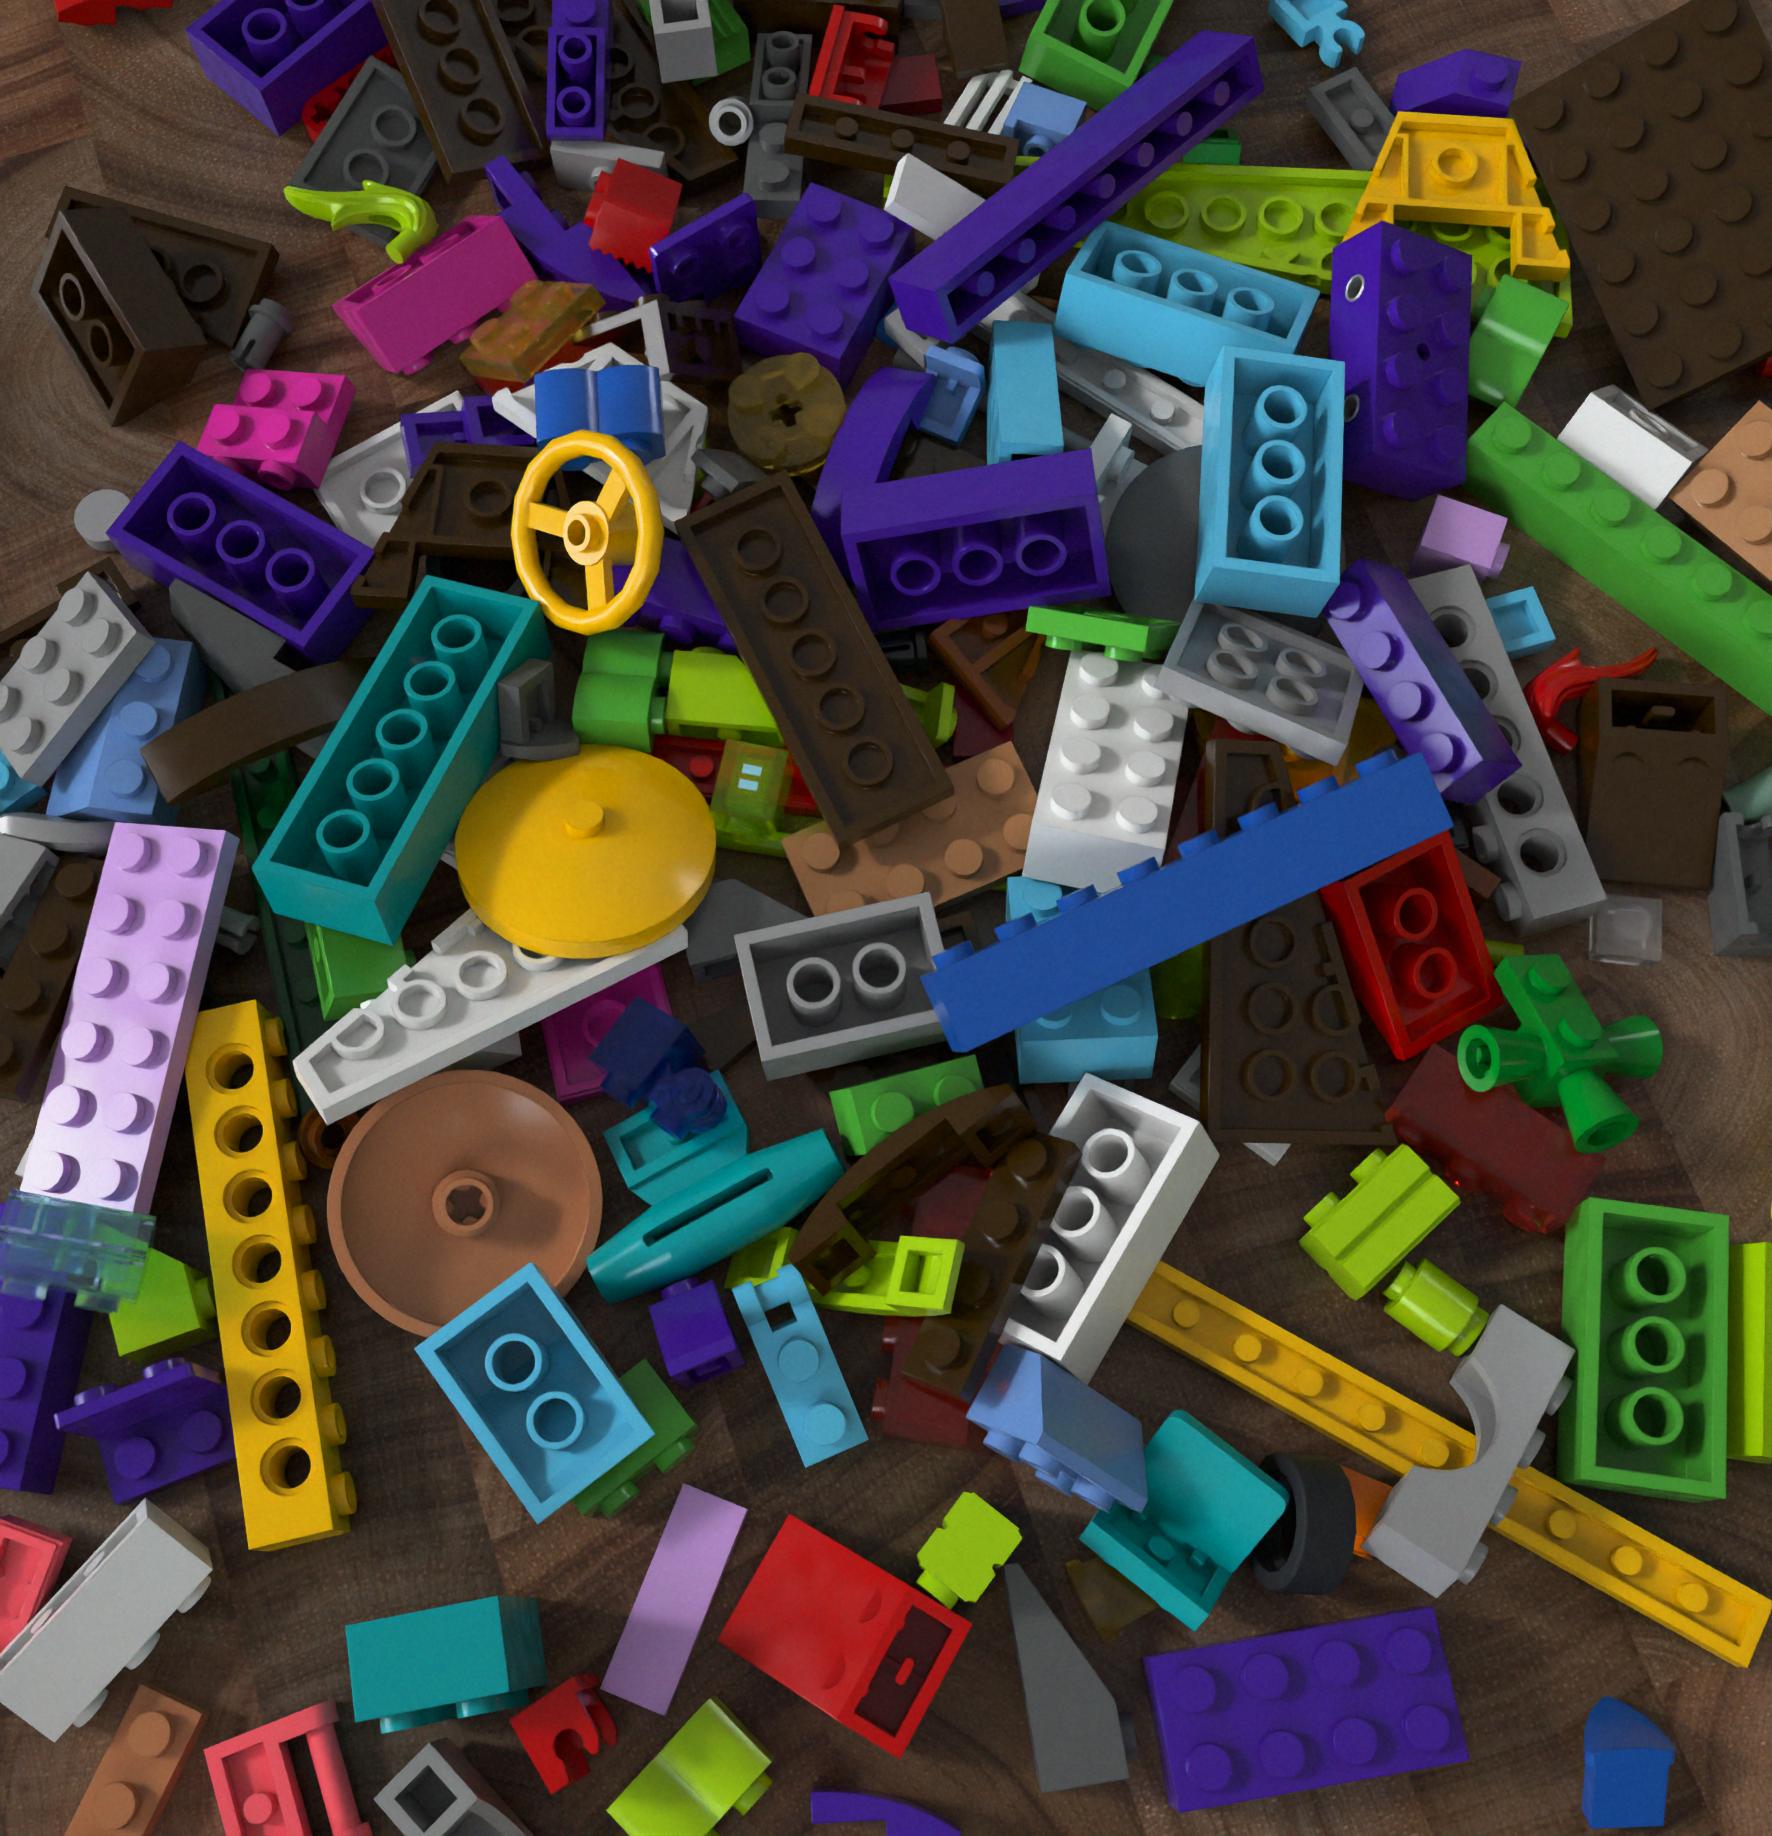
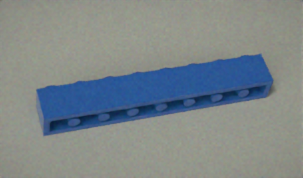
M1393 748L1355 764L1359 777L1338 785L1335 776L1332 775L1296 791L1301 803L1279 813L1275 802H1272L1238 817L1237 820L1242 830L1219 840L1215 829L1200 834L1177 845L1182 856L1179 859L1159 867L1153 856L1117 872L1121 885L1098 895L1094 884H1091L1057 899L1056 903L1060 913L1036 923L1032 912H1029L994 928L998 941L974 951L970 940L932 956L931 958L936 969L919 977L952 1051L967 1052L1454 827L1422 752L1397 759Z

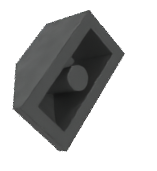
M713 877L709 890L700 905L682 923L688 931V948L685 950L695 983L699 984L742 972L734 935L808 919V917L735 878L721 881L719 878Z

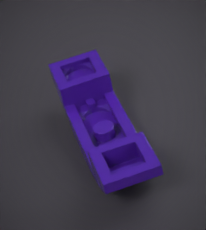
M881 366L868 379L855 397L832 443L817 486L810 515L845 582L849 586H854L841 538L842 489L887 482L906 431L919 430L937 383L935 374Z

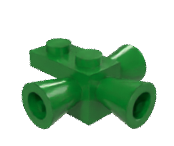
M1559 954L1505 956L1493 974L1519 1018L1521 1026L1517 1031L1482 1025L1468 1027L1459 1040L1457 1050L1458 1066L1463 1080L1472 1090L1477 1092H1485L1512 1083L1526 1109L1562 1106L1574 1147L1579 1153H1597L1623 1142L1635 1132L1639 1126V1118L1602 1077L1605 1074L1640 1080L1651 1078L1658 1071L1663 1057V1043L1658 1028L1653 1021L1644 1015H1633L1601 1026Z

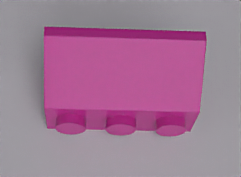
M469 215L435 237L428 247H421L403 264H394L331 306L384 370L396 374L403 370L405 375H410L432 362L435 356L431 351L448 339L453 344H456L476 333L482 327L478 319L493 309L497 308L498 312L502 313L524 301L528 297L525 288L539 278L502 216Z

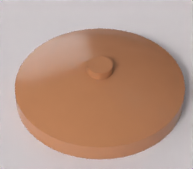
M479 1069L443 1071L424 1077L384 1097L352 1129L339 1152L330 1178L327 1195L329 1236L338 1264L356 1293L375 1312L389 1322L404 1330L429 1338L530 1262L544 1270L564 1298L587 1266L586 1257L593 1253L602 1219L603 1194L597 1161L581 1128L572 1116L545 1092L518 1078L498 1072Z

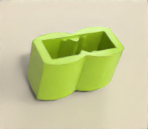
M714 1695L686 1722L606 1811L629 1836H720L713 1827L732 1806L744 1816L774 1783L764 1770L773 1762L775 1757L730 1709Z

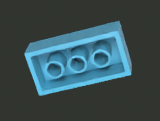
M1104 220L1092 230L1066 271L1052 333L1054 336L1069 340L1072 345L1085 350L1095 349L1122 358L1134 367L1152 368L1178 377L1182 382L1190 386L1205 387L1223 345L1299 355L1321 291Z
M1223 345L1205 385L1194 602L1317 618L1340 584L1345 362Z

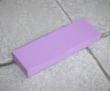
M683 1483L600 1689L660 1715L667 1716L669 1714L749 1512L748 1509Z

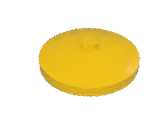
M580 744V754L577 756L552 761L520 759L508 765L484 783L473 795L460 818L455 837V860L461 889L467 902L480 920L496 934L517 946L544 955L570 959L602 958L624 954L661 939L680 926L696 910L709 890L716 866V831L711 810L705 798L697 787L673 766L652 755L626 747Z

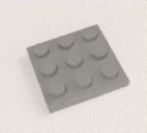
M1193 597L1153 688L1167 693L1172 701L1183 707L1202 708L1227 719L1231 726L1243 733L1252 735L1262 734L1283 743L1294 754L1310 761L1322 760L1337 766L1348 745L1364 681L1345 650L1249 609L1194 602Z

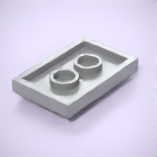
M89 571L86 572L75 588L70 589L64 594L59 602L57 611L38 635L31 638L25 644L20 658L0 682V749L21 779L39 787L45 784L156 643L105 580Z

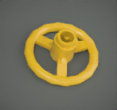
M582 429L552 439L528 464L514 497L511 525L512 547L516 571L529 598L540 601L542 613L557 627L587 636L619 628L643 606L660 570L664 539L659 495L645 466L636 454L612 435ZM589 456L602 459L612 467L597 501L578 502L569 511L540 503L550 478L566 461ZM630 496L632 497L634 504L627 503ZM536 530L562 537L570 557L578 564L585 565L588 610L569 605L552 589L540 564ZM634 565L623 589L614 597L612 566Z

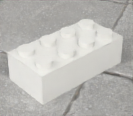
M1071 651L1032 819L1022 877L1080 889L1094 884L1097 892L1104 893L1121 885L1117 872L1153 856L1158 866L1161 867L1189 709L1172 701L1167 693L1153 688L1163 664L1112 659L1105 657L1102 652Z
M1086 1072L1048 1134L1074 1142L1082 1152V1156L998 1342L1003 1345L1006 1343L1039 1353L1088 1386L1220 1155L1200 1121Z

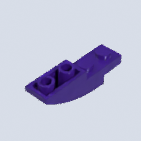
M552 0V27H548L547 140L605 141L613 55L614 9L612 0Z
M503 154L484 165L494 202L502 211L495 216H502L539 278L536 282L545 290H548L566 305L588 317L604 311L617 310L624 312L635 308V299L653 294L648 284L639 274L631 277L623 267L624 262L622 258L614 260L611 253L603 256L600 248L594 251L591 250L589 241L593 232L592 228L583 225V221L570 228L558 209L554 208L549 211L541 202V193L527 171L523 170L518 173Z

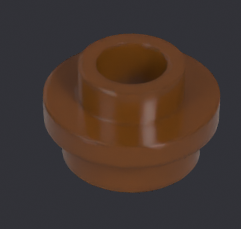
M312 1108L302 1119L297 1133L298 1147L303 1157L315 1166L333 1169L344 1142L352 1129L360 1121L359 1116L354 1112L333 1122L335 1137L331 1143L323 1146L321 1134L327 1124L317 1108Z

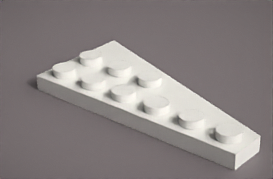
M470 908L431 941L433 950L416 965L410 968L404 964L387 979L389 988L366 1008H353L292 1061L296 1076L325 1123L329 1125L688 948V931L681 924L661 939L624 954L592 959H570L536 953L507 941L485 925Z

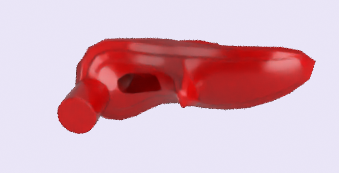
M1576 647L1541 671L1524 686L1522 691L1542 740L1561 756L1567 754L1575 746L1579 737L1556 719L1560 707L1568 700L1584 697L1598 677L1637 680L1653 665L1657 658L1658 650L1652 647L1626 663L1595 667L1580 663V649Z

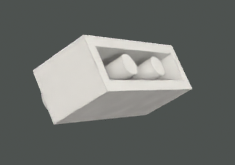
M145 1497L0 1653V1702L54 1743L71 1724L77 1728L83 1726L101 1707L108 1694V1690L105 1687L125 1666L132 1670L150 1654L160 1637V1633L157 1630L177 1609L181 1613L188 1611L205 1593L211 1582V1577L208 1574L213 1570L209 1548Z

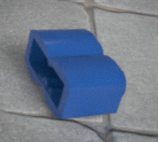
M621 365L599 371L564 368L544 371L534 375L536 437L539 452L552 439L585 429L616 437L641 459L644 466L652 460L666 456L663 396L659 368L646 365ZM582 456L566 461L559 469L579 471L587 468L591 463L602 461V459Z

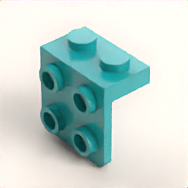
M1175 1410L1170 1413L1143 1449L1148 1501L1142 1513L1114 1502L1109 1513L1101 1509L1097 1510L1078 1539L1097 1553L1105 1563L1117 1569L1152 1597L1165 1611L1173 1614L1195 1632L1209 1616L1232 1573L1284 1513L1289 1504L1290 1496L1282 1485L1189 1413L1183 1410Z

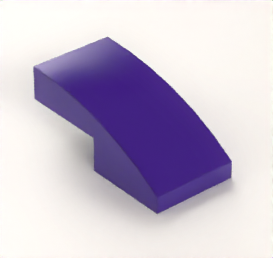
M814 1786L811 1791L812 1824L886 1820V1836H961L959 1825L945 1816L919 1803L892 1794L844 1786Z

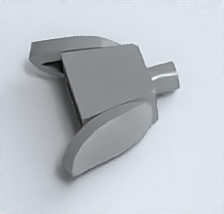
M28 812L4 813L0 815V969L7 970L62 853L92 859L106 855L115 822L79 821Z

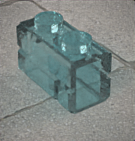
M11 1189L0 1223V1280L4 1281L1 1293L37 1301H45L48 1289L77 1294L74 1306L110 1314L118 1313L120 1302L136 1305L157 1229V1217Z

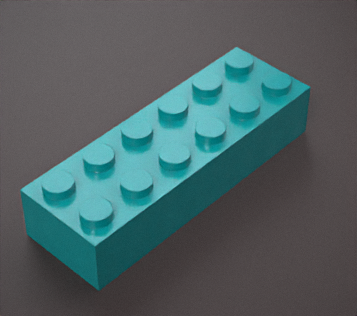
M430 575L424 577L252 866V870L274 913L392 946L395 944L457 829L466 806L478 790L500 749V741L502 739L497 682L530 658L547 661L552 652L540 601Z

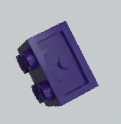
M743 193L653 244L649 248L653 272L648 274L645 267L637 269L634 262H631L629 264L631 277L639 274L648 284L653 294H668L670 301L676 303L692 300H704L708 303L732 288L743 287L762 268L755 201L749 193Z
M183 1357L164 1360L145 1368L142 1371L144 1380L118 1389L117 1384H107L76 1395L73 1398L75 1407L53 1416L55 1425L59 1431L97 1439L115 1505L126 1506L237 1462L226 1376L224 1373L209 1369L206 1365H198L192 1362L186 1363Z

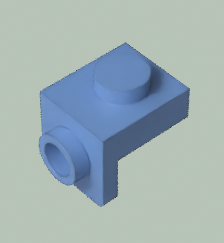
M930 345L925 355L926 373L935 374L937 383L919 430L960 448L987 390L984 366L979 363V360L973 354L962 348L950 346L947 350Z

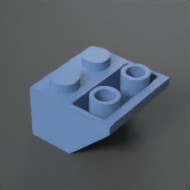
M1005 1343L966 1415L967 1419L988 1432L983 1444L1017 1464L1023 1461L1035 1468L1037 1471L1034 1476L1038 1480L1064 1495L1071 1497L1072 1494H1075L1087 1503L1108 1513L1114 1502L1142 1513L1148 1501L1141 1421L1043 1355Z

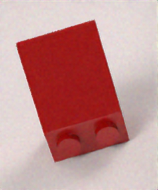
M1449 829L1317 890L1326 921H1332L1351 987L1397 1059L1406 1061L1505 1004L1500 985L1493 974L1495 970Z

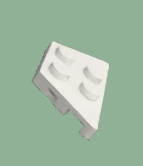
M610 342L585 353L577 362L562 363L545 371L564 368L599 371L614 366L644 364ZM661 381L666 456L652 460L649 464L645 465V468L659 495L663 526L677 534L674 521L689 515L691 511L699 468L690 458L698 449H703L708 425V407L671 382ZM533 384L512 394L508 387L497 391L491 398L494 410L537 439L535 385ZM602 460L591 463L582 470L604 485L612 467ZM630 496L628 502L634 504L633 499Z

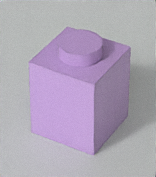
M1438 495L1424 523L1406 574L1421 577L1471 564L1480 587L1486 576L1497 579L1510 549L1509 544L1500 541L1508 518Z

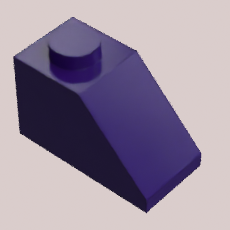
M1467 48L1398 74L1388 110L1394 118L1398 111L1506 118L1510 108L1508 104L1511 103L1522 61Z
M694 1277L675 1283L660 1292L663 1301L649 1306L669 1375L684 1391L747 1365L724 1303L713 1280L701 1285L699 1279Z

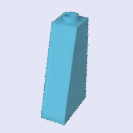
M993 320L987 364V465L1063 453L1064 442L1052 324Z

